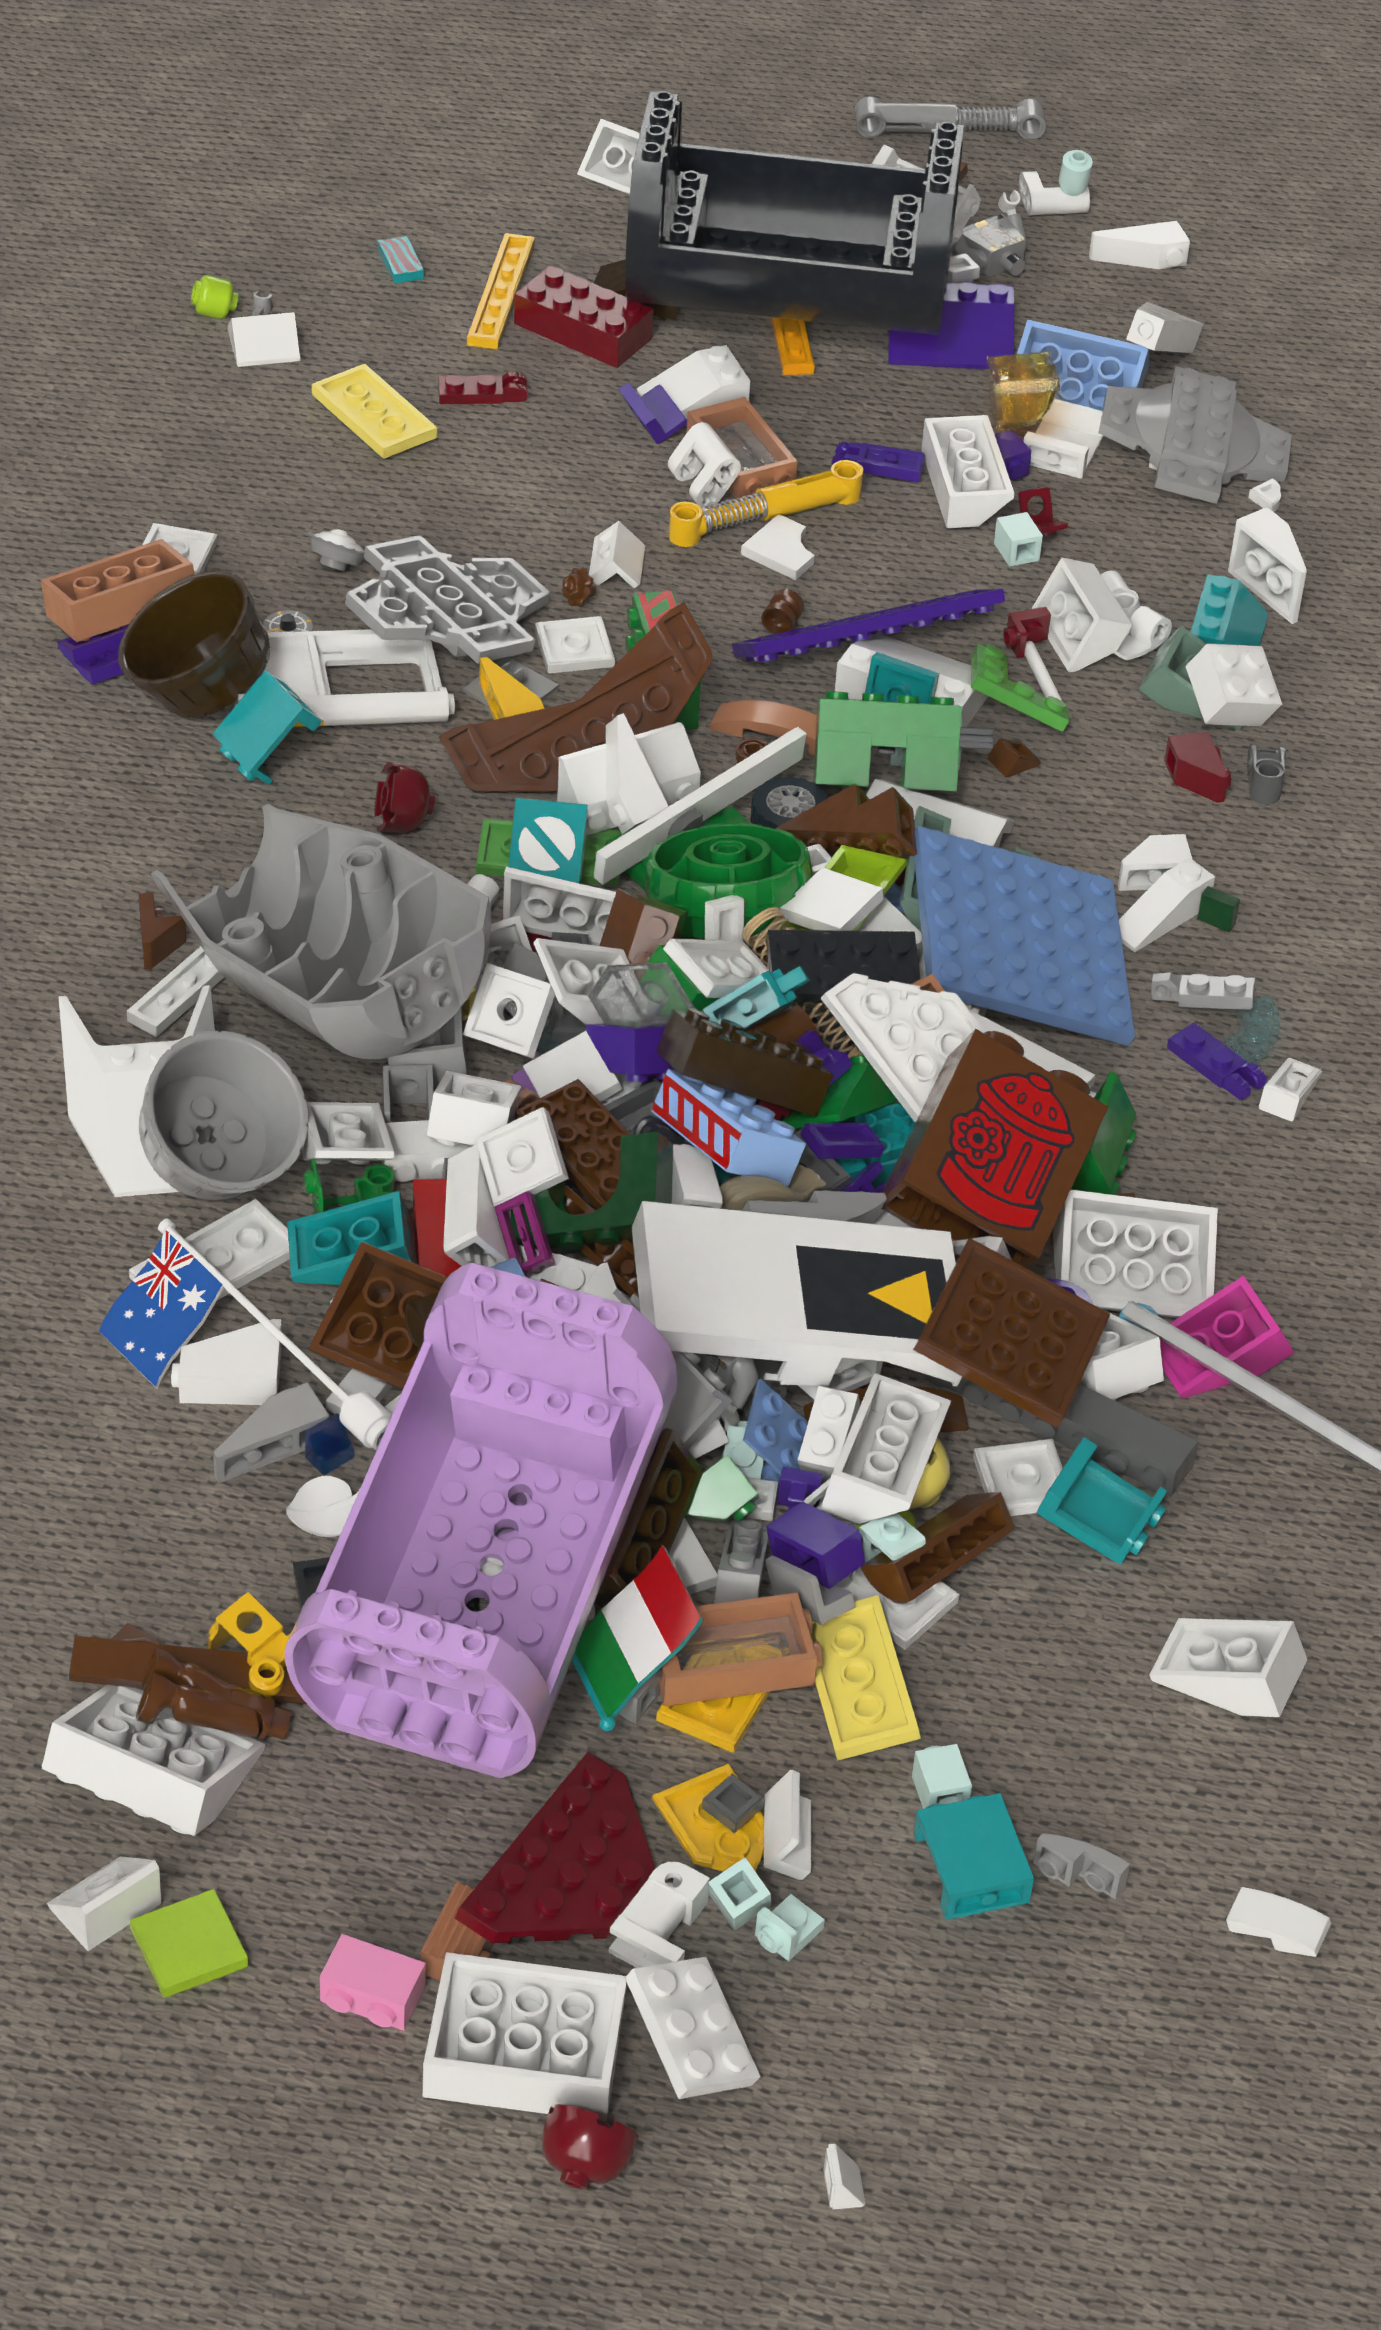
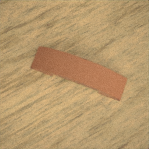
M759 700L728 702L719 706L710 723L709 729L738 737H743L746 729L781 737L792 729L799 727L807 733L805 744L809 745L808 754L813 756L815 754L817 715L793 706Z

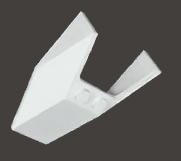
M211 986L202 987L183 1038L175 1041L110 1046L96 1044L67 996H59L69 1120L114 1197L180 1192L159 1177L147 1160L140 1141L139 1116L145 1087L160 1057L168 1049L170 1050L171 1046L188 1036L193 1037L197 1033L215 1031ZM209 1126L204 1130L197 1127L195 1131L199 1134L198 1142L201 1144L207 1141L210 1142L213 1129Z

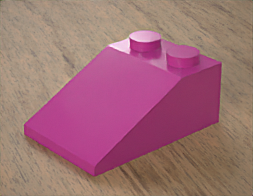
M1244 1275L1170 1323L1255 1376L1263 1374L1295 1353ZM1160 1340L1163 1371L1182 1399L1232 1384Z

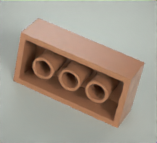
M163 539L42 579L41 586L46 615L76 642L89 641L90 637L110 630H120L119 627L130 624L141 608L159 592L171 584L173 585L175 582L193 575V563Z

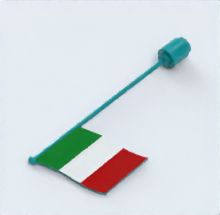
M663 1545L642 1573L605 1605L582 1632L572 1658V1662L601 1719L599 1727L603 1731L614 1729L616 1725L615 1717L637 1690L685 1646L703 1621Z

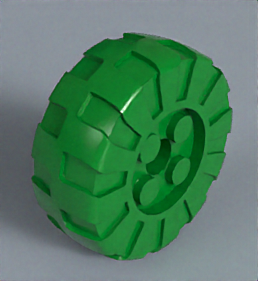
M712 824L687 831L683 830L668 836L666 840L656 844L650 851L646 870L647 898L687 911L688 914L681 937L705 939V902L731 895L744 898L745 927L761 911L772 907L780 908L796 896L793 894L813 877L810 854L804 842L796 839L793 834L778 828L773 829L757 824ZM776 916L762 923L751 936L765 929Z

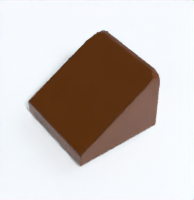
M1003 738L998 739L987 758L1005 777L1014 776L1041 764L1040 760L1022 742Z

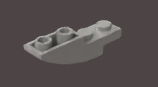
M823 1190L814 1191L808 1202L748 1200L742 1211L873 1224L887 1198L885 1193Z

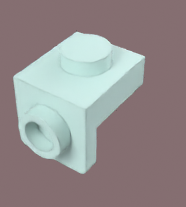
M739 1421L738 1426L728 1425L727 1438L729 1442L725 1444L723 1457L728 1455L745 1477L761 1479L764 1459L743 1441L748 1421Z

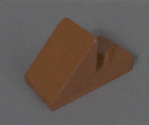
M138 893L144 969H152L186 943V923L181 916L163 917L162 907L154 906L153 893Z

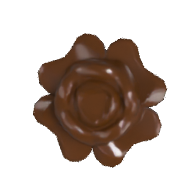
M582 567L580 570L579 568H573L571 574L563 580V597L568 599L570 606L577 605L582 607L588 597H593L596 593V586L593 584V578L588 575L587 568Z

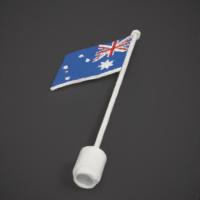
M167 1218L161 1221L158 1230L163 1236L146 1265L113 1303L102 1322L99 1332L158 1389L170 1364L180 1353L181 1347L185 1346L203 1325L225 1288L343 1401L339 1416L340 1422L366 1447L377 1450L392 1414L369 1392H360L348 1396L175 1230L176 1226L170 1219Z

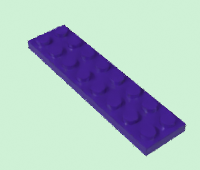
M1003 588L975 589L731 643L734 657H746V662H765L778 659V655L806 653L810 651L809 648H828L841 645L840 641L872 638L871 634H891L903 631L904 627H923L934 624L933 621L944 619V621L963 618L964 614L986 613L995 610L994 604L1005 602Z

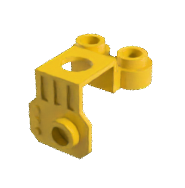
M247 1592L216 1617V1622L209 1630L208 1649L217 1650L234 1637L248 1651L247 1663L251 1666L249 1672V1686L251 1690L262 1694L264 1697H271L276 1695L283 1686V1667L286 1666L285 1648L291 1634L286 1636L282 1632L283 1626ZM255 1614L261 1618L262 1626L257 1632L248 1634L241 1631L249 1625ZM261 1670H270L274 1672V1676L263 1678L259 1672Z

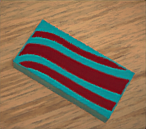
M407 236L378 240V251L394 283L424 279V269Z

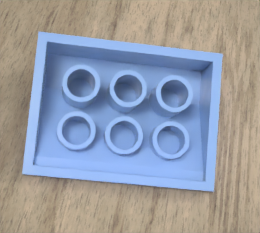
M1027 320L1001 404L1043 414L1045 398L1050 397L1102 411L1108 386L1143 388L1150 365L1149 348Z

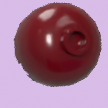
M387 762L382 772L388 773L386 782L378 781L374 814L375 816L382 815L383 824L376 828L380 832L406 834L418 828L423 823L426 814H432L435 805V795L430 793L429 783L424 774L418 769L405 764Z
M555 2104L554 2108L551 2106L549 2109L541 2142L543 2154L549 2165L562 2173L560 2181L573 2188L586 2190L588 2183H607L614 2180L626 2168L633 2154L638 2135L634 2130L615 2120L611 2127L609 2124L598 2120L600 2114L574 2106Z

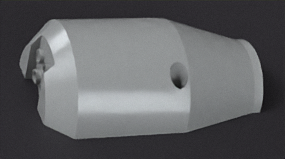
M270 804L262 807L264 832L258 854L252 865L244 868L239 881L224 892L220 885H215L212 892L199 900H188L178 896L163 873L158 870L151 873L157 888L172 901L220 974L231 983L335 1049L356 1058L383 1059L397 1056L421 1045L434 1036L453 1018L467 1000L477 982L488 951L491 933L489 896L381 834L277 809Z

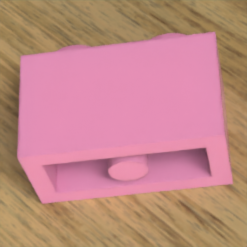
M341 1934L320 1975V2001L326 2003L331 2009L341 2013L350 2011L367 2017L372 2023L380 2027L393 2026L401 2030H405L426 1988L425 1962Z

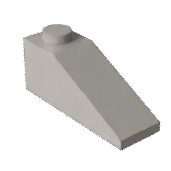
M308 1382L270 1396L213 1452L214 1478L217 1483L330 1441L329 1414Z

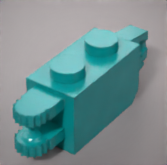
M801 966L783 975L780 969L772 973L766 971L702 1010L710 1016V1021L720 1024L722 1019H727L744 1027L742 1031H745L792 1006L791 1002L797 999L793 991L810 980Z

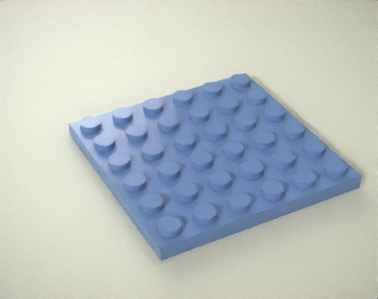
M917 826L915 830L917 854L914 856L926 976L933 973L945 992L957 994L964 1003L1111 1042L1130 1045L1135 1037L1113 880L1101 875H1094L1068 866L1040 860L1036 857H1029L1003 848L975 842L971 839H964L938 830Z

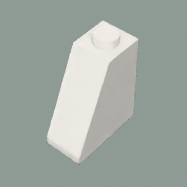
M673 1144L672 1204L720 1209L723 1204L722 1194L712 1160L696 1147L687 1144Z
M281 1319L270 1320L282 1332ZM258 1323L182 1346L180 1363L172 1364V1387H179L180 1403L262 1405L270 1396L278 1394L282 1343L265 1326Z

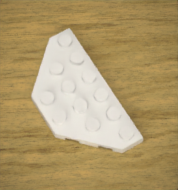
M853 973L821 997V1000L915 1123L947 1057L975 1029L982 1033L985 1032L955 993L945 991L936 993L921 990L920 986L895 981L886 983L868 979V976Z

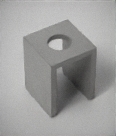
M432 1065L383 1066V1118L385 1123H390V1104L427 1103V1120H429L434 1095ZM403 1079H412L418 1083L417 1088L411 1091L400 1090L396 1085Z

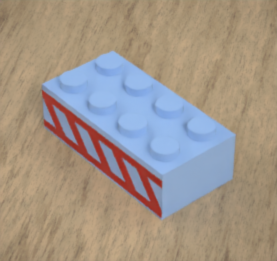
M671 1069L667 1070L651 1109V1112L729 1173L742 1176H765L789 1186L806 1146L804 1141L793 1134L795 1131L794 1127L775 1120L776 1114L765 1107L756 1105V1098L683 1076L678 1071Z

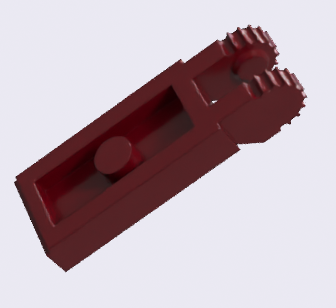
M509 371L503 376L490 374L480 376H460L457 374L438 376L439 404H503V402L526 401L529 395L528 388H526L527 377L518 371L517 373Z

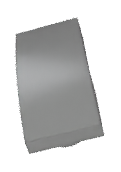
M1042 1833L1037 1839L1033 1864L1038 1866L1039 1870L1046 1877L1053 1880L1057 1879L1070 1887L1080 1876L1093 1890L1104 1892L1115 1900L1126 1888L1130 1863L1100 1847L1070 1837Z

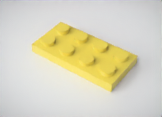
M366 364L312 384V395L383 459L437 438V427Z
M879 1595L854 1601V1609L822 1625L812 1621L813 1629L812 1634H810L812 1642L818 1641L822 1652V1667H816L815 1685L837 1761L921 1739Z

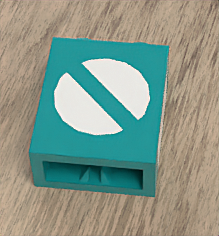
M516 798L508 867L581 884L588 824V805Z

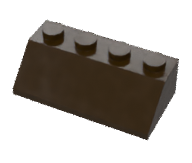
M665 1428L659 1435L596 1596L595 1602L601 1608L607 1605L642 1573L656 1556L662 1545L669 1554L703 1474V1469L673 1429Z

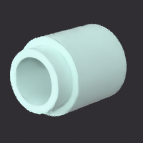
M1072 150L1063 156L1058 181L1061 190L1067 195H1080L1088 186L1093 161L1086 152Z

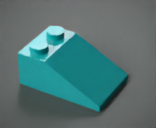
M400 1191L287 1222L291 1278L296 1283L340 1285L361 1242L418 1264L414 1223Z

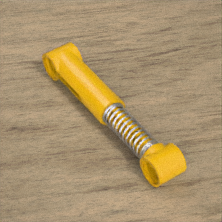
M841 460L835 462L829 471L759 488L752 495L742 496V498L732 499L731 501L727 500L726 502L716 503L715 505L711 504L705 507H700L692 502H678L670 509L668 537L675 545L690 547L698 544L701 536L708 533V531L711 532L712 529L717 530V528L722 529V527L727 528L728 525L732 526L733 523L735 525L738 522L742 524L744 521H753L754 518L758 520L759 517L767 521L775 518L778 514L786 516L832 503L854 504L861 498L863 468L857 462Z

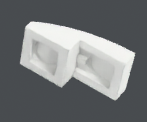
M1241 1887L1226 1919L1229 1930L1234 1933L1271 1938L1275 1950L1313 1957L1317 1956L1331 1925L1329 1917L1303 1904L1272 1893Z

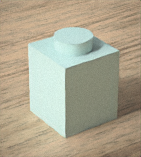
M1025 512L997 518L994 544L1007 564L1014 566L1039 561L1043 535L1029 514Z
M957 1744L942 1747L930 1746L924 1750L915 1751L912 1778L923 1809L932 1804L944 1805L970 1798L972 1784Z
M743 1858L708 1882L710 1897L734 1931L755 1918L763 1907H771V1893L746 1858Z

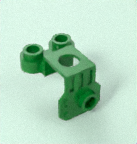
M315 1159L310 1160V1170L304 1171L306 1193L312 1194L315 1214L327 1211L329 1207L336 1204L346 1206L392 1193L395 1186L394 1171L386 1165L376 1164L364 1171L363 1178L354 1179V1195L323 1199L322 1186Z

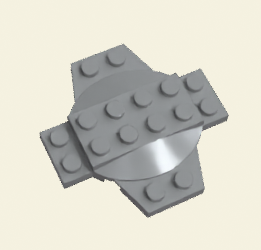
M1177 366L1174 368L1171 383L1154 389L1108 386L1098 432L1132 450L1138 449L1139 446H1141V449L1147 450L1151 455L1149 462L1157 468L1154 488L1217 504L1220 496L1221 485L1229 483L1231 476L1244 473L1243 477L1245 480L1268 481L1273 478L1277 482L1285 481L1292 434L1250 415L1236 401V382L1222 376H1211L1191 368Z
M421 535L365 547L364 559L380 573L379 579H372L347 592L345 605L382 640H432L441 643L455 657L469 655L477 664L480 663V658L482 657L496 660L533 651L535 639L518 624V621L547 605L550 592L513 558H472L471 563L460 565L451 562V554L438 552Z

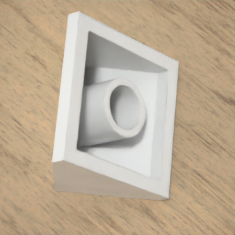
M294 312L231 318L228 324V333L237 367L300 361Z
M120 1856L49 1901L47 1905L84 1948L89 1951L128 1926L130 1919L144 1915L161 1904L159 1867L155 1860Z

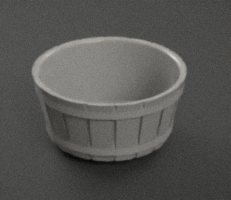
M205 1031L178 1041L160 1057L145 1087L139 1116L141 1145L147 1160L159 1177L171 1187L186 1195L206 1200H225L261 1188L278 1178L291 1167L301 1153L300 1150L303 1148L307 1137L308 1108L306 1099L304 1100L305 1095L301 1084L295 1074H292V1069L276 1052L273 1053L272 1049L251 1037L246 1038V1035L228 1031ZM207 1126L212 1128L211 1136L215 1139V1142L213 1144L208 1141L204 1144L199 1143L197 1140L199 1134L195 1131L196 1128L199 1127L203 1130Z

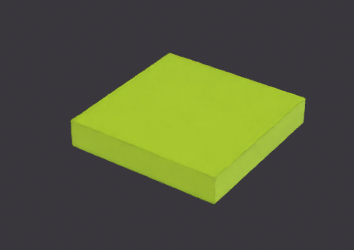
M214 1889L130 1919V1929L163 1998L248 1967V1957Z

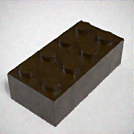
M688 1008L687 1013L676 1009L672 1010L656 1052L681 1075L808 1115L817 1116L834 1074L822 1065L824 1061L822 1058L809 1053V1047L793 1040H789L787 1045L776 1042L777 1038L774 1035L758 1029L755 1030L754 1034L742 1031L743 1026L727 1019H722L720 1024L710 1021L709 1015L693 1008Z

